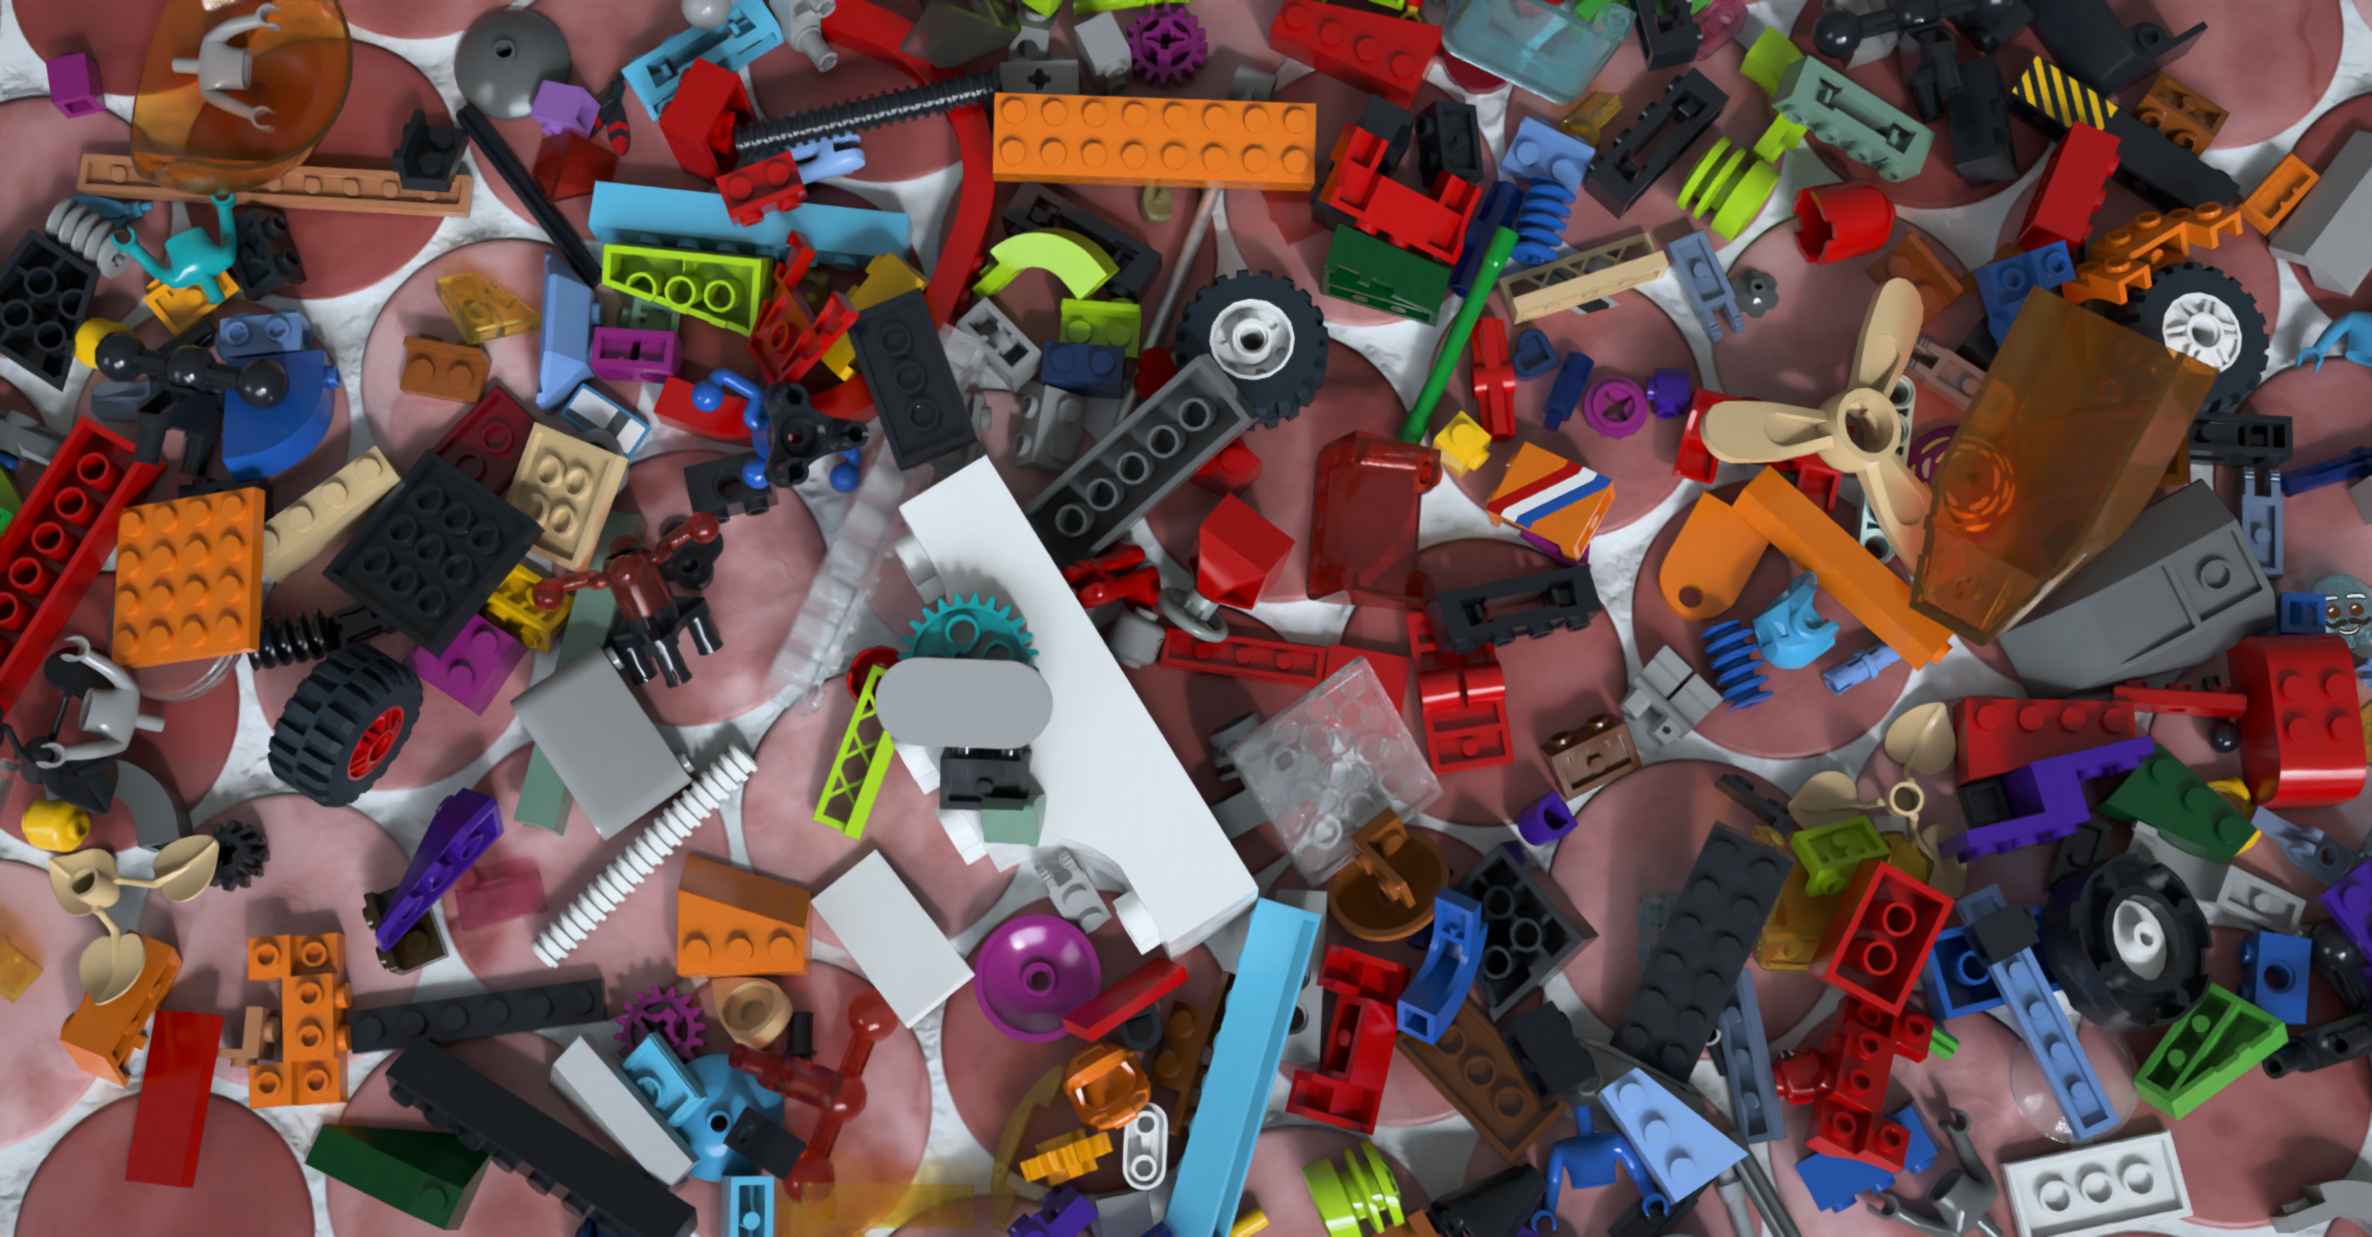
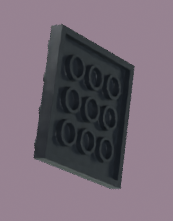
M427 449L321 574L439 659L545 530L539 523Z

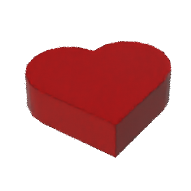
M1150 347L1144 349L1139 354L1137 359L1139 372L1133 380L1135 393L1142 399H1149L1178 373L1175 364L1165 349Z

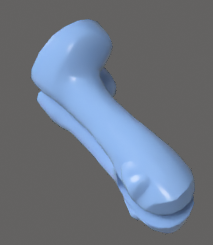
M851 131L846 132L845 137L842 138L837 134L833 135V140L823 137L819 143H816L815 140H810L809 145L806 146L801 142L797 143V147L793 149L788 145L784 146V151L774 148L770 154H767L766 151H761L760 156L757 157L753 153L751 154L754 163L789 150L795 163L816 158L809 163L797 166L804 185L826 178L851 174L854 170H858L866 164L864 151L854 148L861 142V138L858 132L852 135Z

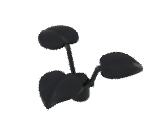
M78 646L66 647L48 657L44 666V676L47 683L55 689L65 691L48 737H35L28 741L24 748L21 747L12 726L7 723H1L4 710L0 705V746L4 741L5 733L14 750V759L22 760L20 773L26 781L33 784H44L52 794L65 802L83 810L107 816L118 782L117 766L110 757L64 761L59 767L49 769L41 768L36 763L38 761L49 763L54 761V751L50 748H42L40 745L56 743V737L72 695L83 701L87 690L91 687L109 690L114 688V684L107 677L80 660L75 662L63 660L61 658L62 654L77 656L79 653ZM90 647L91 650L112 660V655L107 651L100 650L97 647Z

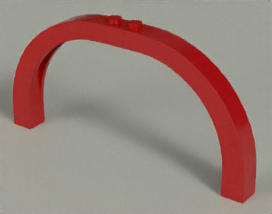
M835 0V10L829 16L823 18L820 24L826 42L882 61L904 73L914 82L922 83L923 86L929 85L930 80L940 83L941 78L944 77L947 78V81L953 80V75L957 74L960 78L966 77L953 57L930 35L898 14L864 0ZM981 102L978 103L976 108H973L971 104L966 105V110H961L960 107L954 108L953 113H949L948 110L942 111L956 135L961 149L963 165L962 194L958 213L924 296L943 347L946 346L960 313H967L973 299V291L970 289L975 277L981 278L978 274L987 265L988 256L985 255L993 231L997 211L998 181L993 180V141ZM863 373L834 388L810 395L812 399L811 407L824 415L845 418L851 421L857 420L863 423L878 416ZM668 375L653 410L662 424L722 444L754 448L752 445V430L746 426L743 420V411L749 399L723 394V401L718 409L712 412H703L692 403L691 392L695 384ZM788 433L790 441L792 440V434Z

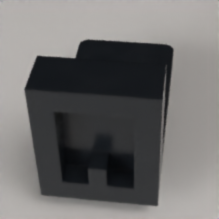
M1725 773L1714 785L1721 792L1769 824L1766 827L1761 823L1751 837L1776 849L1796 822L1787 816L1789 810L1784 805L1771 798H1768L1767 801L1753 792L1754 786L1749 781L1737 774H1733L1731 777Z

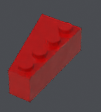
M1285 0L1270 28L1269 49L1371 96L1374 93L1410 112L1443 48L1446 28L1311 0Z
M1965 698L1952 707L1953 732L1956 741L1954 755L1955 788L2003 778L2031 762L2136 739L2134 701Z

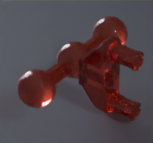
M867 989L854 996L847 1007L846 1020L849 1030L853 1035L839 1069L832 1070L780 1050L772 1049L763 1052L742 1043L735 1044L729 1053V1066L754 1076L761 1087L815 1107L821 1114L807 1150L804 1151L788 1178L784 1181L781 1180L784 1192L798 1204H817L827 1198L834 1188L836 1174L833 1163L829 1160L830 1154L842 1124L857 1118L866 1107L868 1092L865 1081L861 1079V1076L875 1042H881L891 1036L898 1026L899 1017L877 989Z

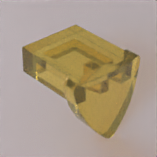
M1592 91L1560 120V124L1568 136L1575 135L1583 138L1597 153L1600 147L1599 129L1620 111L1624 105L1618 93Z

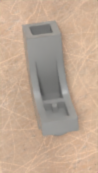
M2331 1180L2305 1184L2302 1187L2306 1197H2300L2281 1204L2284 1212L2270 1216L2276 1233H2296L2333 1218L2341 1217L2355 1223L2368 1237H2372V1183L2357 1180Z

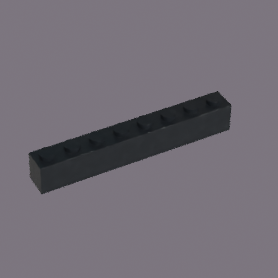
M419 1034L385 1072L390 1088L389 1095L399 1105L405 1108H409L412 1105L423 1112V1117L432 1126L443 1130L445 1127L457 1134L458 1140L464 1146L475 1152L481 1149L491 1155L492 1161L503 1171L511 1174L515 1170L526 1177L528 1185L539 1194L546 1196L548 1193H551L562 1200V1206L572 1215L578 1218H582L583 1215L589 1217L596 1222L597 1228L607 1237H690L698 1226L695 1207Z

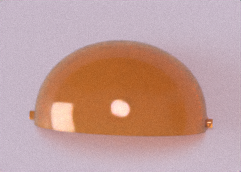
M167 0L145 57L134 100L130 128V155L136 174L144 180L180 192L199 195H226L259 188L280 179L301 165L328 136L343 109L350 89L353 72V47L347 20L339 1ZM266 3L273 4L282 10L281 13L271 12L267 16V23L279 24L281 29L279 31H271L262 26L238 33L227 40V44L230 46L247 48L250 51L252 74L248 90H231L224 94L255 108L266 106L274 110L277 114H265L261 119L262 125L276 128L272 133L263 132L253 126L251 120L224 111L204 100L199 92L198 74L177 73L172 69L173 57L199 58L202 39L214 27L234 17L254 14L259 6Z

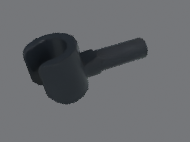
M1716 1023L1705 1046L1711 1054L1719 1076H1725L1728 1074L1720 1051L1718 1041L1721 1037V1031L1718 1023Z

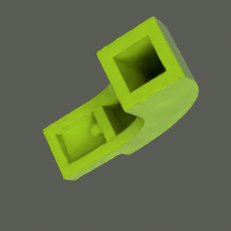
M1768 26L1746 54L1739 71L1759 84L1773 101L1787 65L1804 56L1789 39L1771 26ZM1774 108V122L1752 149L1746 165L1751 167L1758 160L1765 164L1768 162L1774 165L1785 148L1794 153L1807 128L1801 124L1789 122L1783 117V113Z
M1040 228L1008 238L993 247L990 252L996 260L988 264L978 274L982 280L972 289L981 300L985 296L991 298L1003 290L1027 267H1040L1060 277L1076 298L1081 300L1092 295L1120 269L1101 247L1087 237L1066 229Z

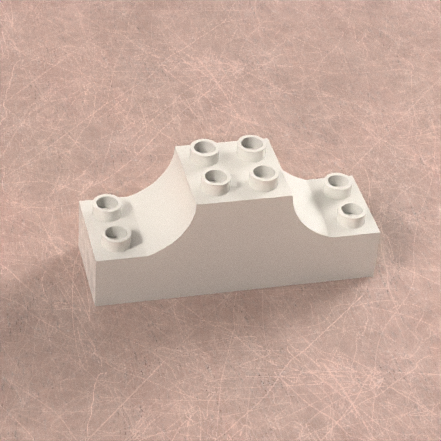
M987 455L899 506L898 508L909 533L891 544L902 561V567L926 606L943 595L947 598L948 607L954 606L955 593L961 595L964 604H969L973 592L979 594L982 606H985L991 596L997 599L995 611L997 612L1003 607L1010 605L1012 612L1008 620L1011 622L1023 617L1025 623L1018 632L1020 634L1032 632L1034 638L1025 646L1026 649L1038 650L1039 656L1028 660V664L1039 668V674L1050 687L1053 698V711L1048 725L1039 737L1022 747V749L1033 750L1030 765V794H1046L1047 796L1044 823L1038 847L1028 846V844L984 843L980 811L940 809V806L934 809L936 816L967 865L988 854L999 873L1012 866L1028 861L1058 859L1057 852L1065 847L1074 861L1076 860L1078 863L1104 872L1127 888L1128 892L1112 901L1117 910L1118 918L1141 955L1161 944L1171 961L1252 912L1257 905L1259 887ZM969 622L958 624L953 630L952 637L954 642L959 645L970 643L975 636V627ZM987 632L984 635L980 645L970 658H975L983 647L990 642L993 637L992 632ZM998 647L989 653L988 659L1011 660V654L1008 649ZM893 736L889 737L924 794L926 795L940 786V758L945 747L909 745L895 739Z

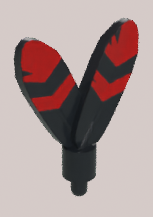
M618 73L616 80L611 81L607 95L598 101L601 107L587 141L592 139L606 124L612 148L617 154L624 156L629 150L631 135L625 108L621 102L626 85L623 84L625 77L623 73ZM571 138L575 144L587 142L586 140Z

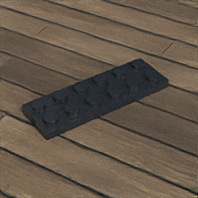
M1716 820L1609 1045L1687 1084L1797 858Z

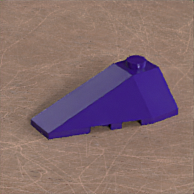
M463 787L455 796L449 795L439 804L435 811L436 815L433 817L375 933L378 947L385 954L504 833L499 805L492 797Z

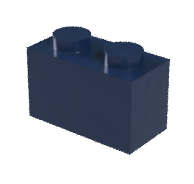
M1044 341L1041 370L1042 386L1048 385L1082 397L1122 400L1126 372L1125 347Z

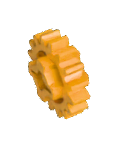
M1083 1127L1037 1144L1036 1148L1039 1156L1021 1162L1020 1166L1026 1183L1046 1176L1049 1186H1053L1098 1169L1095 1157L1112 1152L1114 1149L1107 1131L1087 1138Z

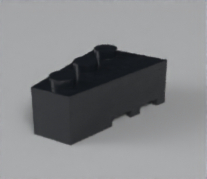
M1373 93L1360 119L1354 125L1389 142L1375 172L1391 179L1410 147L1415 115ZM1332 161L1329 173H1331L1336 162ZM1320 183L1309 202L1313 206L1312 221L1335 233L1338 223L1360 232L1361 229L1353 226L1357 218L1318 200L1325 186Z

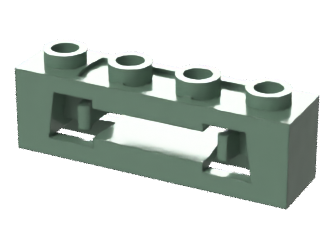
M1810 55L1787 65L1771 103V107L1783 113V117L1789 122L1801 124L1814 132L1819 140L1834 144L1847 152V156L1850 159L1867 164L1878 171L1880 177L1890 182L1898 183L1920 174L1936 134ZM1822 78L1828 83L1839 88V90H1834L1833 88L1822 83L1819 79ZM1895 123L1899 125L1906 131L1910 132L1912 135H1907L1906 133H1904L1903 131L1899 130L1891 124Z

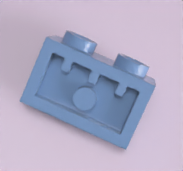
M1524 116L1520 123L1519 131L1501 163L1500 170L1528 184L1530 178L1535 175L1553 178L1575 195L1586 174L1587 168L1592 162L1595 149L1590 147L1588 142L1579 136H1567L1554 130V127L1543 119H1531Z

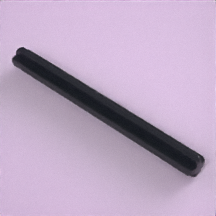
M468 104L458 110L456 118L583 281L590 288H594L602 283V268L476 108Z

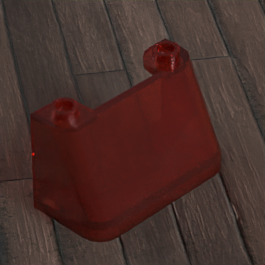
M1358 430L1333 440L1322 447L1316 460L1306 575V594L1309 600L1328 604L1411 611L1425 609V606L1433 598L1434 584L1426 571L1416 570L1422 495L1429 493L1441 481L1443 473L1440 464L1441 450Z

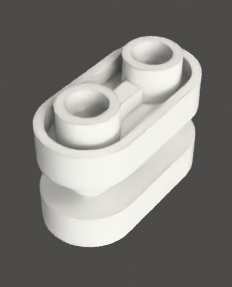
M1147 1102L1137 1113L1138 1118L1129 1122L1124 1127L1123 1174L1126 1181L1132 1187L1142 1191L1156 1189L1163 1183L1167 1174L1168 1118L1158 1105Z

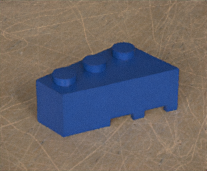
M1915 1097L1904 1102L1903 1107L1883 1116L1911 1130L1904 1168L1896 1174L1909 1168L1913 1175L1935 1164L1932 1156L1939 1152L1940 1141ZM1813 1151L1798 1159L1795 1164L1820 1212L1831 1207L1834 1213H1838L1857 1203L1854 1195L1870 1188L1873 1194H1876L1896 1183L1893 1177L1896 1174L1880 1167L1853 1159L1827 1157L1817 1151Z

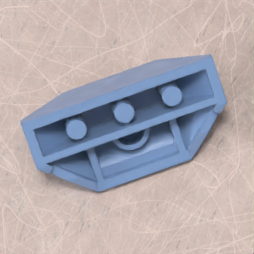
M545 250L536 403L546 415H554L572 398L582 383L587 385L596 376V372L590 366L595 327L604 324L605 310L603 302L598 300L592 289L553 250Z

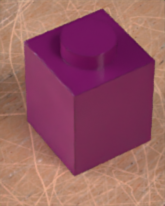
M67 52L59 58L45 60L52 104L68 119L106 111L100 68L85 52Z

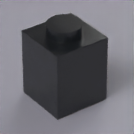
M2019 902L2006 906L1961 929L1982 968L1994 965L2040 942L2036 934L2038 925L2035 918L2028 909H2022Z

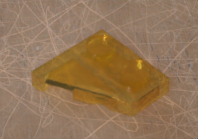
M474 271L436 279L435 292L468 345L540 329L541 316L537 312Z

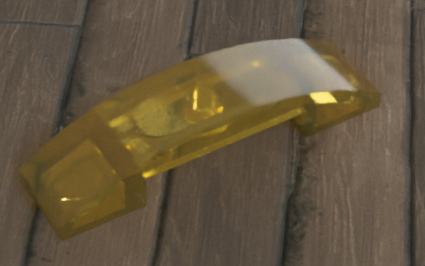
M1055 1066L1033 1085L1015 1109L1001 1137L994 1160L990 1184V1208L993 1228L1001 1232H1005L1021 1192L1005 1185L1036 1104L1053 1110L1064 1081L1066 1068L1062 1066Z
M801 1183L799 1227L973 1229L974 1185Z

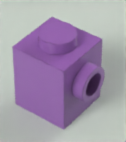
M543 80L538 94L533 99L530 116L542 127L541 131L549 137L563 140L567 136L587 141L601 106L582 87Z

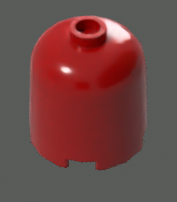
M1856 179L1799 189L1794 197L1792 215L1799 214L1801 231L1794 233L1798 249L1807 263L1817 262L1818 266L1880 250L1890 238L1893 222L1896 218L1894 203L1888 198L1880 185L1868 179Z

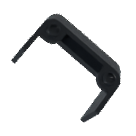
M2022 0L2036 14L2029 24V28L2056 65L2061 68L2063 73L2074 80L2091 86L2096 94L2107 101L2186 55L2208 28L2203 21L2171 40L2159 25L2152 22H2141L2126 30L2104 0Z

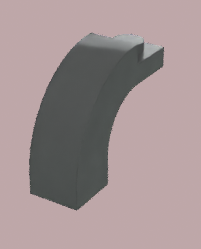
M112 759L118 770V782L113 798L122 799L130 808L134 817L139 848L157 853L178 839L194 836L188 809L180 795L168 782L139 766L126 761ZM45 787L47 802L61 800Z

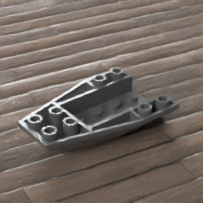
M2199 478L2125 518L1995 635L2029 699L2063 700L2121 685L2125 680H2140L2202 664L2238 645V642L2243 639L2255 636L2277 624L2275 595L2238 520L2206 482Z

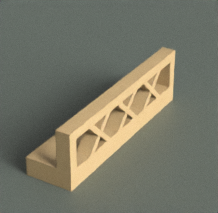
M1644 232L1498 279V286L1513 326L1662 279L1669 263L1664 250L1656 252L1649 233ZM1642 246L1645 256L1627 262L1621 261L1625 250ZM1619 252L1617 258L1610 256ZM1596 259L1612 265V267L1590 274L1584 273L1588 262ZM1582 264L1580 270L1573 268L1574 266ZM1563 271L1575 277L1552 286L1546 284L1551 273ZM1545 276L1542 282L1536 280V278ZM1525 283L1538 290L1514 298L1510 287Z

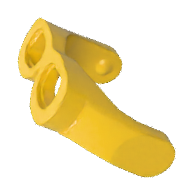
M2232 776L2229 779L2214 780L2206 783L2212 790L2223 792L2232 797L2242 807L2245 819L2249 820L2255 807L2250 803V793L2240 778ZM2257 830L2236 855L2251 848L2262 832Z

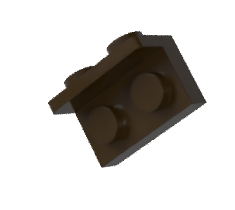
M399 886L379 894L371 891L363 895L367 906L363 907L362 912L370 930L377 931ZM432 906L386 954L376 946L377 957L385 970L389 968L391 973L401 976L449 957Z

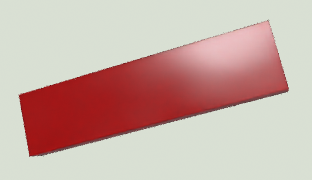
M1165 626L1164 628L1166 634L1162 642L1159 668L1322 689L1327 652L1326 646L1228 634L1224 641L1215 643L1197 638L1179 627Z

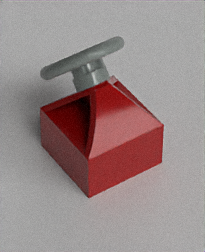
M1229 492L1199 526L1187 561L1194 584L1188 592L1174 587L1162 588L1157 594V602L1164 614L1186 632L1208 642H1222L1228 636V627L1224 619L1215 611L1219 604L1222 603L1252 611L1280 578L1295 540ZM1207 621H1209L1216 630H1213L1211 626L1207 623Z

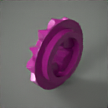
M1611 376L1603 378L1591 386L1585 396L1583 413H1585L1588 426L1596 430L1602 438L1611 437L1620 440L1634 435L1643 426L1648 415V401L1643 390L1635 382L1624 377ZM1607 399L1611 400L1614 404L1623 403L1628 400L1621 412L1623 419L1622 417L1619 418L1616 414L1604 417L1609 407Z

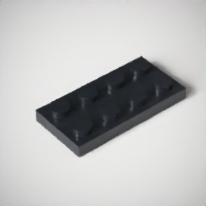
M916 288L858 311L859 317L847 329L898 469L903 472L979 442L921 288Z

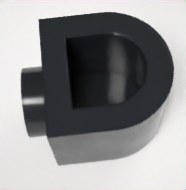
M1155 1002L1118 1025L1125 1045L1135 1052L1143 1053L1153 1050L1158 1046L1163 1036V1027Z

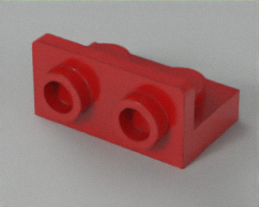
M790 150L715 178L728 210V215L734 226L740 223L742 227L758 224L765 219L764 214L779 209L780 213L795 210L803 205L801 200L809 198Z

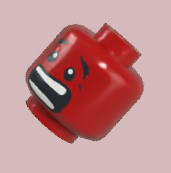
M1808 1046L1781 1051L1777 1054L1776 1063H1771L1778 1097H1783L1790 1105L1813 1103L1815 1100L1816 1090L1813 1089V1083L1817 1073L1825 1065L1822 1053L1817 1047Z

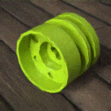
M1724 136L1715 146L1706 151L1694 165L1684 181L1682 192L1676 201V205L1685 211L1696 198L1700 199L1692 213V216L1697 220L1710 208L1716 210L1717 212L1711 222L1710 229L1732 244L1766 201L1779 181L1781 174L1761 160L1756 161L1746 172L1740 169V166L1747 151L1740 147L1727 160L1726 156L1734 142Z
M1370 1139L1359 1143L1364 1159L1363 1163L1358 1164L1350 1147L1343 1149V1158L1346 1166L1344 1171L1338 1172L1328 1156L1301 1167L1329 1237H1363L1359 1221L1365 1218L1368 1219L1378 1234L1385 1232L1379 1214L1383 1210L1386 1211L1394 1227L1405 1223L1401 1210V1195L1385 1158L1375 1150Z

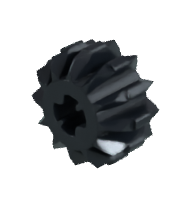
M237 820L229 821L227 827L219 823L213 824V837L218 840L219 853L215 873L209 886L216 888L221 885L222 889L228 892H233L237 884L245 889L251 887L250 875L259 878L264 876L262 869L258 868L259 862L270 860L268 854L259 852L267 845V840L261 836L256 837V827L250 824L243 827L241 822ZM232 849H236V850H237V851L234 852L233 854H232V852H231ZM232 858L233 862L228 863L227 860Z

